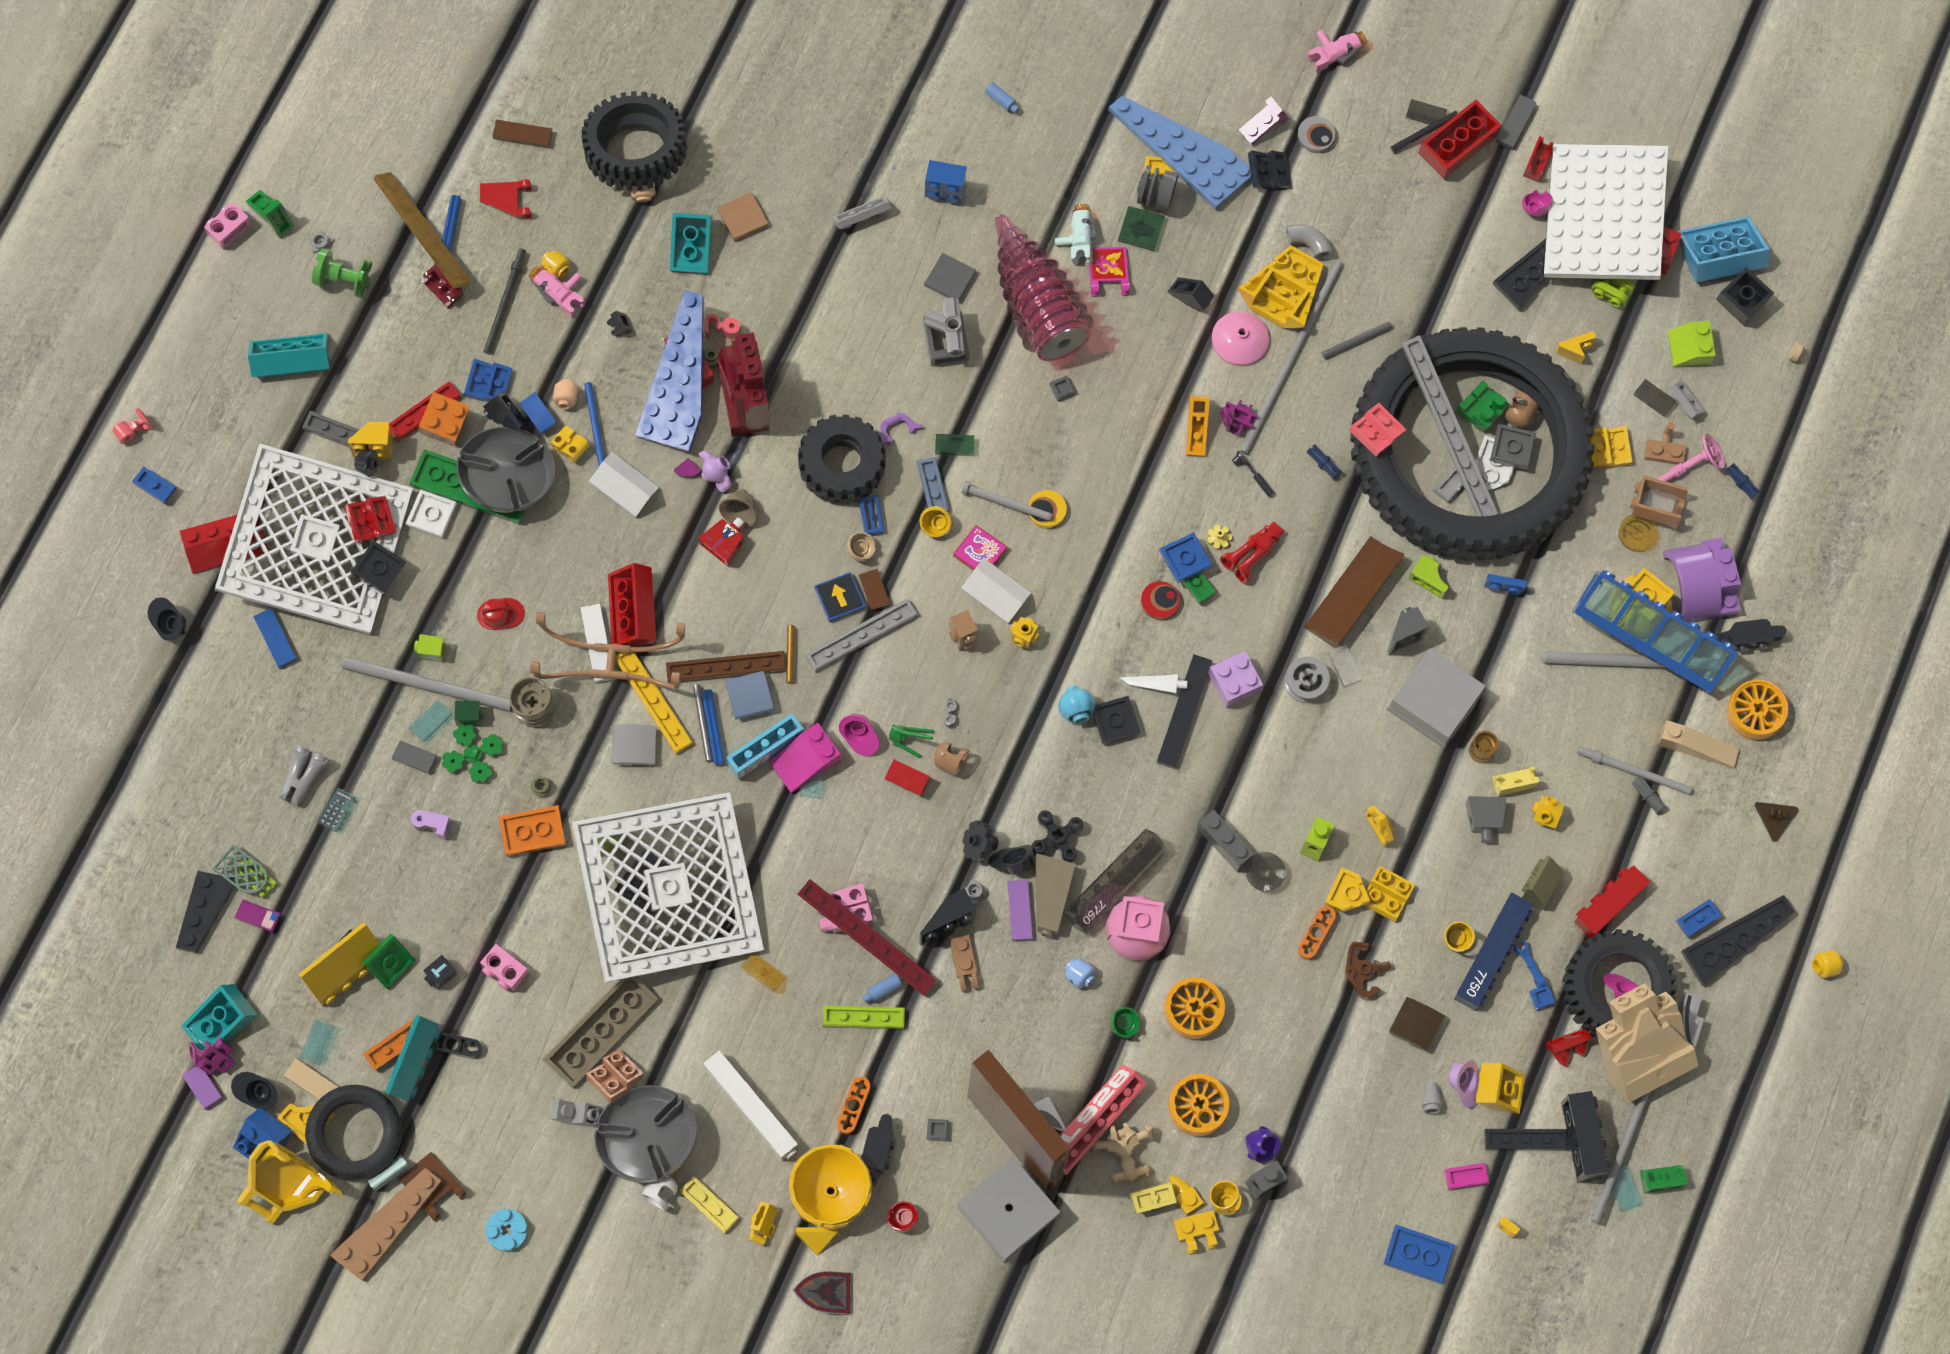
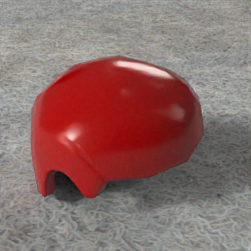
M907 1201L897 1202L888 1210L887 1223L894 1231L905 1233L910 1232L916 1227L919 1213L912 1203Z

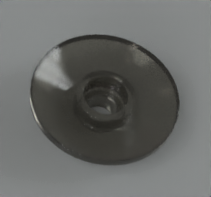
M1260 852L1248 861L1245 874L1248 882L1255 889L1272 891L1283 883L1286 870L1283 861L1277 855L1270 852ZM1267 871L1268 876H1262L1261 872Z

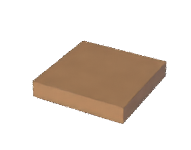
M752 192L717 207L734 241L768 226V222Z

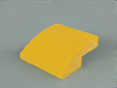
M1627 426L1607 429V427L1593 429L1594 435L1591 438V443L1595 445V452L1591 456L1594 462L1593 467H1616L1633 464Z

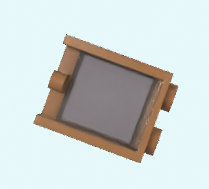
M1643 475L1641 482L1637 481L1634 493H1637V497H1633L1630 508L1633 509L1631 516L1635 515L1666 524L1677 530L1685 504L1684 500L1689 488Z

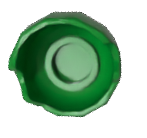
M1121 1007L1113 1012L1109 1024L1112 1032L1118 1037L1130 1038L1139 1031L1140 1018L1138 1013L1132 1008Z

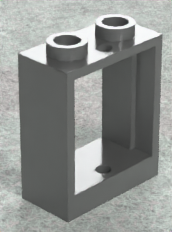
M961 311L964 354L960 355V357L948 356L947 349L935 351L931 328L923 325L931 366L969 361V349Z

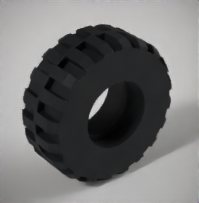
M843 414L842 417L831 415L826 420L822 418L817 421L815 427H809L807 435H804L801 439V446L798 450L800 476L802 481L806 482V487L809 491H815L816 496L820 499L826 498L830 503L838 501L841 504H848V501L852 500L857 502L862 496H869L872 493V489L879 486L881 477L884 476L886 464L885 445L881 442V436L878 431L874 432L873 426L868 422L866 424L863 423L862 418L857 416L851 418L847 414ZM846 446L854 449L860 455V463L848 472H836L825 465L824 455L834 447Z

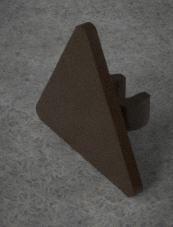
M1756 802L1754 804L1773 842L1777 841L1798 811L1796 806Z

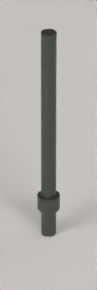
M519 249L515 261L512 262L511 273L483 351L485 354H491L518 274L522 271V263L526 254L524 249Z

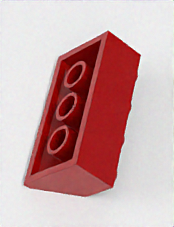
M237 515L180 530L184 550L193 574L222 566ZM259 517L255 528L262 525L261 519ZM264 529L257 532L261 540L266 538ZM254 535L252 536L250 546L257 543ZM265 543L264 545L269 552L268 544ZM260 546L251 550L255 557L264 554ZM247 553L246 559L251 558Z
M632 563L609 573L608 589L612 644L644 647L656 642L652 567Z

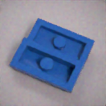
M473 359L463 396L489 402L499 393L506 392L512 368L495 362L490 364Z

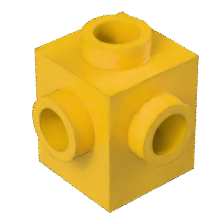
M1020 617L1019 621H1015L1010 629V632H1012L1011 641L1017 646L1029 649L1032 643H1036L1040 634L1038 633V625L1030 618Z
M1541 795L1539 802L1535 801L1531 811L1534 813L1533 821H1536L1541 826H1549L1556 829L1563 812L1564 803L1557 801L1553 797Z

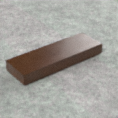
M496 119L492 137L496 140L549 148L552 128Z

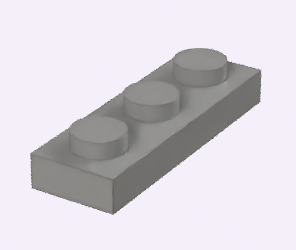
M883 196L833 216L832 219L839 229H847L854 223L865 222L874 215H882L892 207L890 201Z

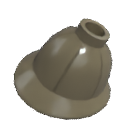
M738 489L736 492L731 493L719 504L721 516L730 524L736 517L745 523L743 528H748L755 524L756 512L753 508L752 499L745 489Z

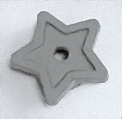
M322 230L313 237L308 238L313 244L311 250L313 253L320 251L322 248L328 250V245L333 242V238L326 237Z

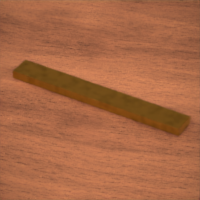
M391 172L376 174L373 180L453 288L469 286L471 282L469 277Z

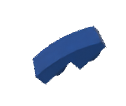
M535 392L519 403L542 435L558 424Z

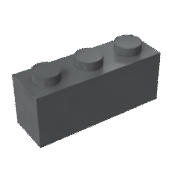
M1214 809L1199 821L1197 826L1199 832L1236 872L1252 860L1254 855L1252 850Z

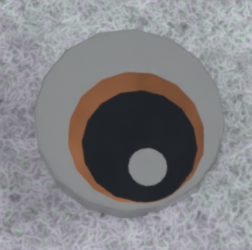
M1312 116L1306 118L1300 124L1297 138L1300 145L1304 146L1308 151L1320 153L1329 149L1333 144L1335 129L1329 120L1320 116Z

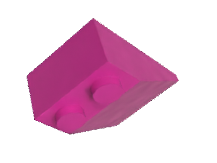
M817 723L801 733L771 758L769 763L790 793H793L841 761V754L820 724Z

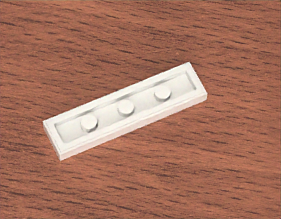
M600 604L580 607L587 643L608 644ZM589 649L592 669L606 670L608 652ZM594 677L595 683L615 680L611 678Z

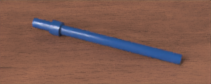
M587 382L584 384L598 466H600L605 460L593 387L591 382Z

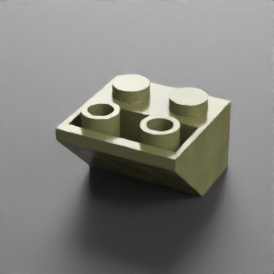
M1547 855L1544 860L1540 859L1521 890L1524 892L1522 898L1531 902L1540 910L1544 909L1565 873L1550 856Z

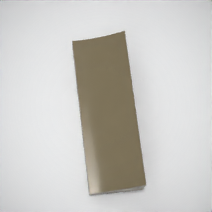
M637 977L617 980L541 1060L573 1088L658 998Z

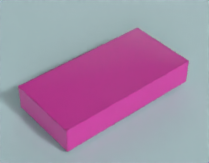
M1486 1163L1444 1170L1448 1190L1489 1184Z

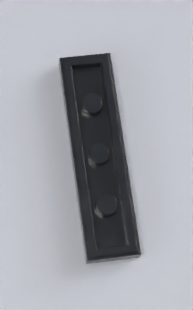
M1484 1129L1485 1150L1566 1151L1568 1149L1567 1129Z

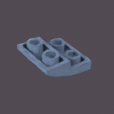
M764 671L725 680L735 720L774 710Z

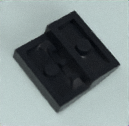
M1252 150L1248 153L1253 188L1270 190L1291 188L1286 153L1274 150L1268 153Z

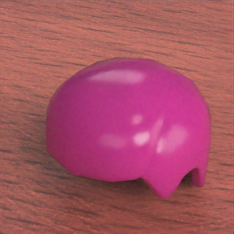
M1534 190L1531 194H1526L1522 199L1523 210L1529 215L1536 217L1545 215L1552 204V196L1548 191L1539 193L1537 190Z

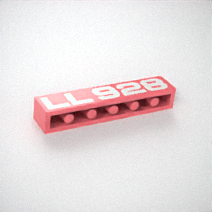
M1122 1065L1062 1132L1060 1137L1070 1148L1063 1174L1067 1175L1147 1084L1135 1070Z

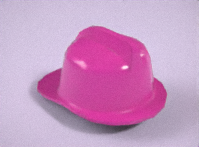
M853 713L840 721L839 732L856 753L862 756H870L878 750L879 738L866 716Z
M1610 973L1603 977L1604 983L1614 990V999L1638 987L1631 980L1618 974Z

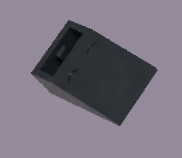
M965 888L945 898L920 932V946L923 944L930 945L937 941V937L942 935L944 937L949 936L955 932L954 929L960 926L965 928L973 923L972 920L975 919L976 909Z

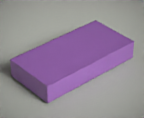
M194 1067L182 1075L204 1110L223 1099L206 1072L199 1067Z

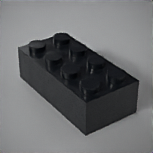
M1592 1091L1568 1094L1562 1100L1561 1107L1577 1183L1602 1179L1609 1172L1611 1163L1609 1157H1606L1605 1154L1607 1145L1605 1137L1601 1135V1117L1597 1116V1097L1593 1096Z

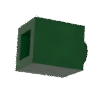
M455 701L456 726L461 724L464 726H481V719H484V707H481L479 701Z

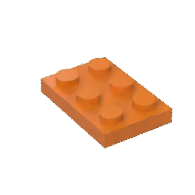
M558 805L499 816L506 857L566 845Z

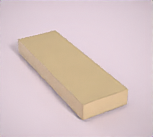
M297 1059L293 1061L284 1074V1077L318 1100L329 1091L338 1088V1086Z

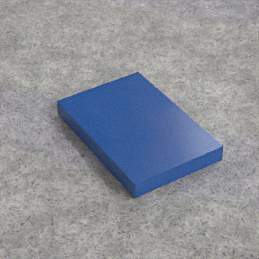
M1395 1224L1383 1265L1443 1284L1455 1244Z

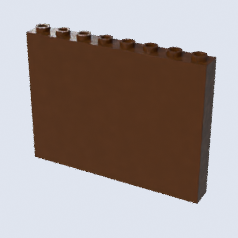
M988 1049L972 1062L967 1097L1045 1192L1049 1188L1053 1191L1061 1184L1060 1181L1068 1161L1070 1148Z

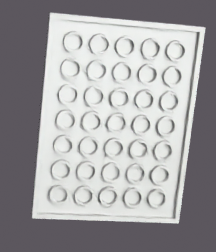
M1554 144L1550 186L1552 204L1548 213L1544 277L1660 280L1668 146Z

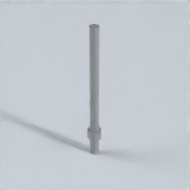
M1581 746L1578 747L1577 754L1591 758L1593 762H1602L1686 794H1690L1692 790L1690 786L1608 757L1598 750L1592 751Z

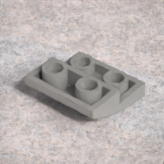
M640 724L613 725L612 764L632 766L633 764L655 765L656 726Z

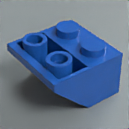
M258 1108L246 1118L232 1148L249 1159L259 1143L272 1140L285 1147L292 1130L263 1109Z

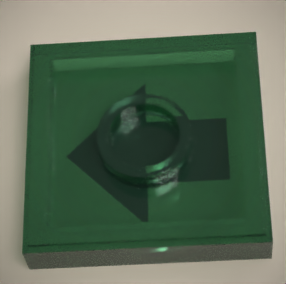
M1128 206L1118 242L1154 252L1165 216Z

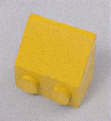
M1482 1063L1476 1103L1489 1109L1520 1114L1525 1074L1503 1063Z

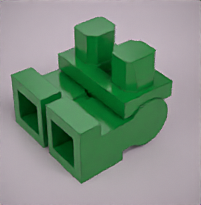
M1482 380L1458 406L1456 413L1467 422H1471L1476 429L1484 432L1509 407L1510 403L1501 394L1494 393L1488 387V384Z

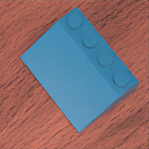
M1749 216L1677 231L1682 233L1679 242L1689 272L1696 283L1740 274L1746 267L1753 271L1769 266L1770 248Z

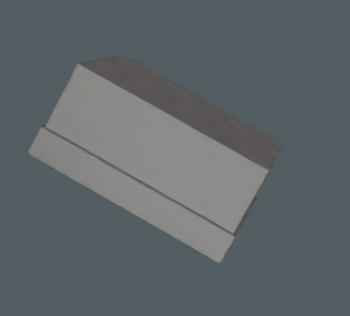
M1429 648L1387 707V711L1442 748H1445L1477 704V701L1483 694L1485 685Z
M1014 1157L957 1204L959 1206L958 1210L1003 1263L1057 1219L1060 1214L1056 1206Z

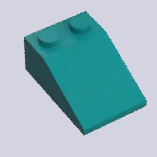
M672 213L670 271L708 273L713 234V215Z
M234 984L220 985L181 1027L197 1048L203 1051L207 1047L204 1043L206 1040L214 1044L221 1037L223 1042L226 1043L242 1031L257 1016V1013Z

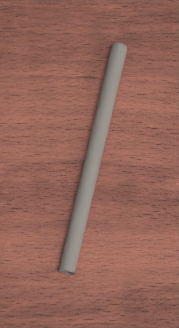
M1545 651L1541 656L1543 663L1665 668L1645 655ZM1668 656L1677 662H1681L1684 658L1681 656ZM1690 657L1685 666L1689 669L1717 670L1718 659Z
M343 657L340 661L342 668L468 701H479L480 704L506 711H511L512 709L508 698L349 657Z

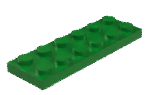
M425 449L409 483L411 487L520 524L525 510L511 513L496 512L478 505L469 498L459 483L457 460Z

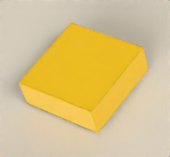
M1504 1216L1496 1224L1500 1230L1511 1238L1520 1230L1519 1227Z

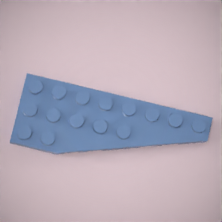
M1121 96L1109 106L1108 111L1152 152L1160 157L1166 165L1178 173L1179 177L1214 209L1218 208L1251 179L1250 167L1228 147L1124 96Z

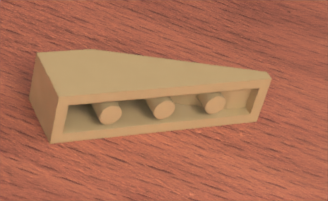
M1666 721L1662 726L1657 743L1658 746L1730 768L1735 767L1739 749L1671 721Z

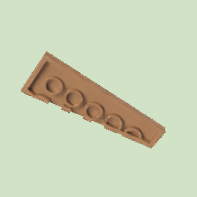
M424 1168L332 1252L330 1256L361 1281H364L442 1181L428 1169Z

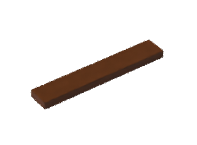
M784 651L666 663L668 683H671L672 672L680 673V682L745 676L764 671V674L786 672Z

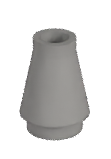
M1434 1082L1425 1084L1422 1108L1426 1114H1438L1441 1112L1442 1103L1437 1083Z

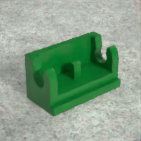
M1683 1165L1639 1171L1643 1193L1679 1189L1688 1185Z

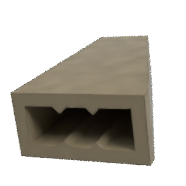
M1036 854L1037 932H1040L1044 937H1057L1076 864Z

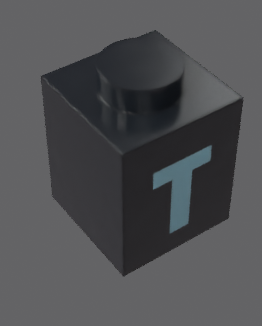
M443 955L439 956L423 970L426 975L424 980L430 987L435 986L438 990L457 975L454 967Z

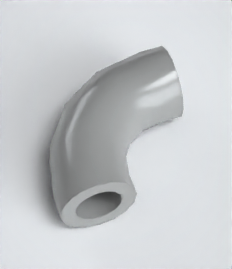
M1305 224L1286 226V235L1290 245L1296 243L1307 245L1311 248L1316 259L1325 258L1333 253L1325 235L1316 228Z

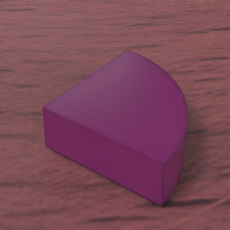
M689 458L674 469V473L680 477L693 478L701 474L700 469Z

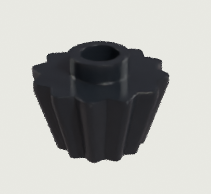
M375 450L358 453L354 460L355 469L367 477L374 476L379 466L378 453Z

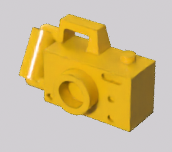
M760 1201L758 1209L751 1219L749 1240L763 1246L767 1238H772L776 1228L774 1220L779 1209L771 1204Z

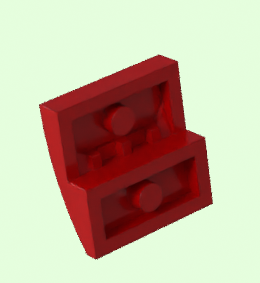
M386 496L367 498L366 501L346 504L344 507L355 543L382 538L397 532Z

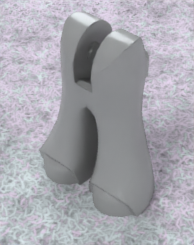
M294 744L290 768L280 790L279 798L287 801L293 788H296L291 804L298 806L303 801L313 781L328 765L330 760L323 755L313 752L304 775L298 780L312 752L303 746Z

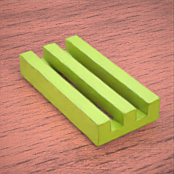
M246 858L247 863H253L251 860ZM247 866V872H248V873L253 872V871ZM257 866L258 872L263 871L259 866ZM238 867L237 874H243L242 870L245 868ZM268 874L267 880L271 885L268 886L266 884L265 890L258 892L262 898L278 885ZM249 885L253 890H257L256 885Z

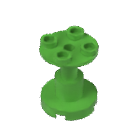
M324 248L320 250L316 258L319 262L317 266L314 265L312 283L315 286L323 287L327 279L340 282L341 279L354 282L355 297L362 298L364 288L368 289L370 286L371 278L368 275L372 268V262L364 260L357 272L344 268L343 263L333 261L331 250Z

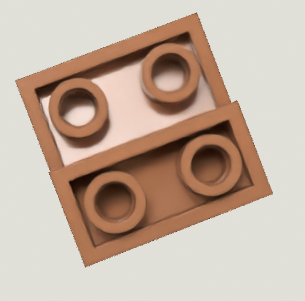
M620 1049L602 1058V1065L586 1073V1079L610 1103H613L627 1093L644 1076V1073Z

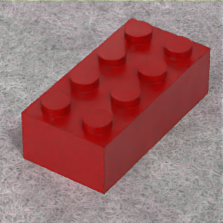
M1476 99L1424 140L1420 145L1418 153L1445 179L1497 137L1502 125Z

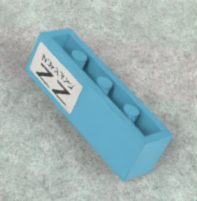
M790 714L727 756V765L739 780L779 753L803 733L804 729L795 716Z

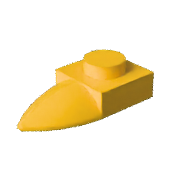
M1170 1176L1176 1202L1185 1215L1203 1205L1204 1202L1192 1186L1177 1176Z

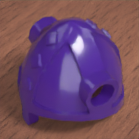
M1260 1126L1259 1130H1255L1245 1137L1248 1150L1247 1157L1256 1162H1267L1273 1159L1280 1151V1138L1267 1127Z

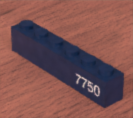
M1511 892L1457 991L1454 1000L1474 1011L1478 1006L1482 1007L1487 999V996H1485L1487 989L1491 990L1497 980L1494 978L1496 972L1501 973L1506 964L1503 961L1505 955L1510 956L1515 947L1512 944L1514 938L1519 939L1524 930L1521 927L1523 921L1528 922L1533 913L1530 910L1533 905L1531 902Z

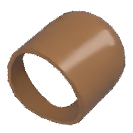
M1516 392L1512 399V406L1507 408L1505 412V417L1512 426L1525 428L1530 425L1539 406L1527 394ZM1516 398L1526 400L1528 402L1527 407L1521 405Z
M950 742L941 743L934 753V764L938 769L957 776L970 750L962 748L959 754L956 755L951 752L952 744Z

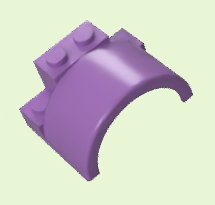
M1722 538L1704 540L1701 544L1663 551V558L1671 560L1678 577L1681 594L1680 614L1684 616L1683 620L1685 622H1699L1735 616L1740 612L1736 591L1741 582L1732 548L1724 549Z

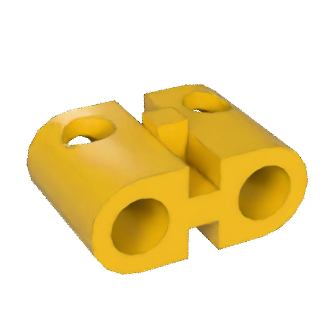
M564 426L550 442V445L557 452L564 454L567 459L574 463L590 446L585 438L575 434L568 426Z

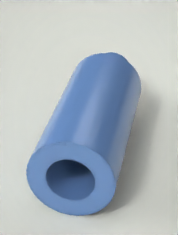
M994 82L989 84L985 94L1006 111L1011 110L1016 113L1019 110V107L1015 104V99Z
M893 974L868 988V993L863 995L862 998L865 1003L871 1000L875 1002L902 987V983L898 976Z

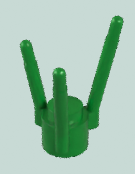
M892 725L889 740L893 741L894 746H898L920 758L921 755L902 744L901 741L905 742L907 736L932 740V736L915 732L934 733V730Z

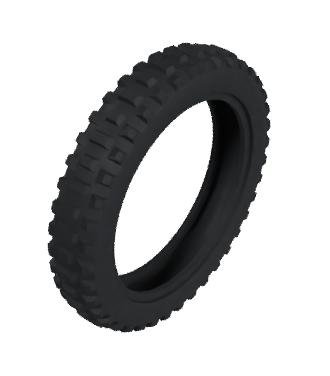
M1467 327L1452 329L1451 332L1449 329H1443L1440 332L1433 333V335L1431 333L1426 334L1421 339L1438 376L1453 372H1477L1491 375L1512 384L1538 404L1539 410L1548 425L1553 444V465L1549 480L1538 494L1514 510L1492 516L1457 514L1431 503L1409 484L1395 460L1392 444L1375 457L1351 433L1350 441L1354 443V448L1351 450V458L1357 463L1355 473L1357 477H1361V489L1364 494L1369 495L1368 502L1371 507L1379 510V517L1386 524L1391 523L1393 525L1392 530L1395 533L1406 535L1408 537L1407 541L1417 546L1423 545L1425 551H1439L1443 557L1447 558L1459 556L1460 560L1467 561L1477 557L1479 561L1492 560L1494 557L1501 559L1505 556L1529 550L1530 547L1541 543L1550 534L1556 533L1560 529L1562 523L1573 514V507H1578L1583 498L1582 490H1586L1590 480L1587 478V475L1591 474L1594 462L1591 460V456L1595 452V445L1591 443L1594 430L1593 426H1590L1588 423L1591 416L1589 411L1583 407L1584 398L1581 393L1576 392V383L1573 379L1567 378L1564 375L1565 370L1561 365L1553 364L1552 357L1549 354L1538 352L1537 346L1532 343H1522L1521 338L1518 336H1503V331L1499 330L1486 332L1485 328L1482 327L1470 329L1469 331ZM1403 347L1394 354L1389 355L1381 364V367L1374 371L1372 379L1366 382L1363 388V396L1359 397L1356 404L1359 410L1354 413L1351 425L1364 417L1366 412L1378 403L1393 416L1401 401L1414 388L1419 386Z

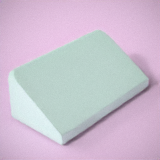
M400 1155L392 1160L382 1171L368 1177L367 1181L373 1190L377 1191L407 1170L409 1166Z

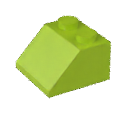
M1710 320L1689 322L1667 332L1673 367L1711 365L1716 355Z

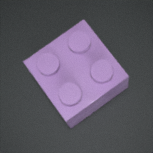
M1245 651L1211 666L1208 672V676L1225 708L1260 693L1263 687V683Z

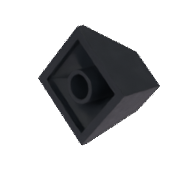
M505 391L496 395L483 406L485 409L483 412L486 417L496 423L520 428L527 423V420Z

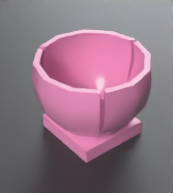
M1143 895L1124 896L1123 901L1112 908L1106 921L1107 939L1118 955L1132 961L1149 960L1165 948L1171 932L1169 916L1163 909V902H1157Z

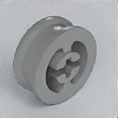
M1308 656L1298 658L1291 663L1284 679L1286 691L1298 702H1315L1326 692L1330 681L1329 671L1325 664L1317 658ZM1302 668H1309L1305 669L1304 673L1303 671H1301L1298 679L1294 680V673L1297 670ZM1304 677H1305L1306 679H1309V678H1310V679H1311V680H1310V683H1309L1308 680L1304 681V680H1303ZM1319 679L1320 687L1314 691L1307 692L1310 686L1313 688L1316 680Z

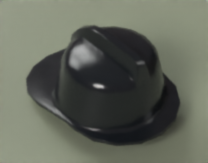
M159 597L150 603L147 611L148 619L163 640L171 641L179 635L186 633V618L176 609L171 601L167 598Z
M1026 844L1000 850L989 858L988 865L995 869L1006 868L1013 875L1032 870L1034 868L1031 857L1033 847Z
M240 1072L233 1078L231 1083L232 1093L242 1103L255 1109L261 1108L264 1111L273 1108L276 1104L278 1093L276 1085L271 1079L251 1072Z

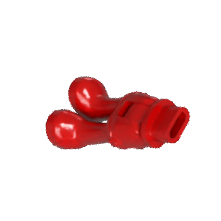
M1272 522L1269 526L1265 525L1263 529L1250 535L1249 540L1239 549L1223 554L1220 557L1222 565L1226 569L1232 570L1249 551L1254 549L1255 552L1234 570L1236 578L1241 583L1246 584L1251 578L1252 567L1261 558L1271 553V549L1280 540L1284 530L1276 522Z

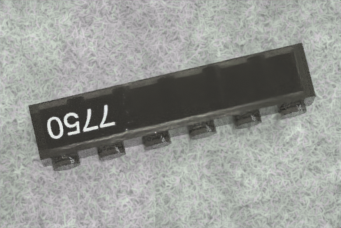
M1145 829L1063 912L1074 928L1084 934L1092 930L1098 921L1168 851L1167 847L1156 833Z

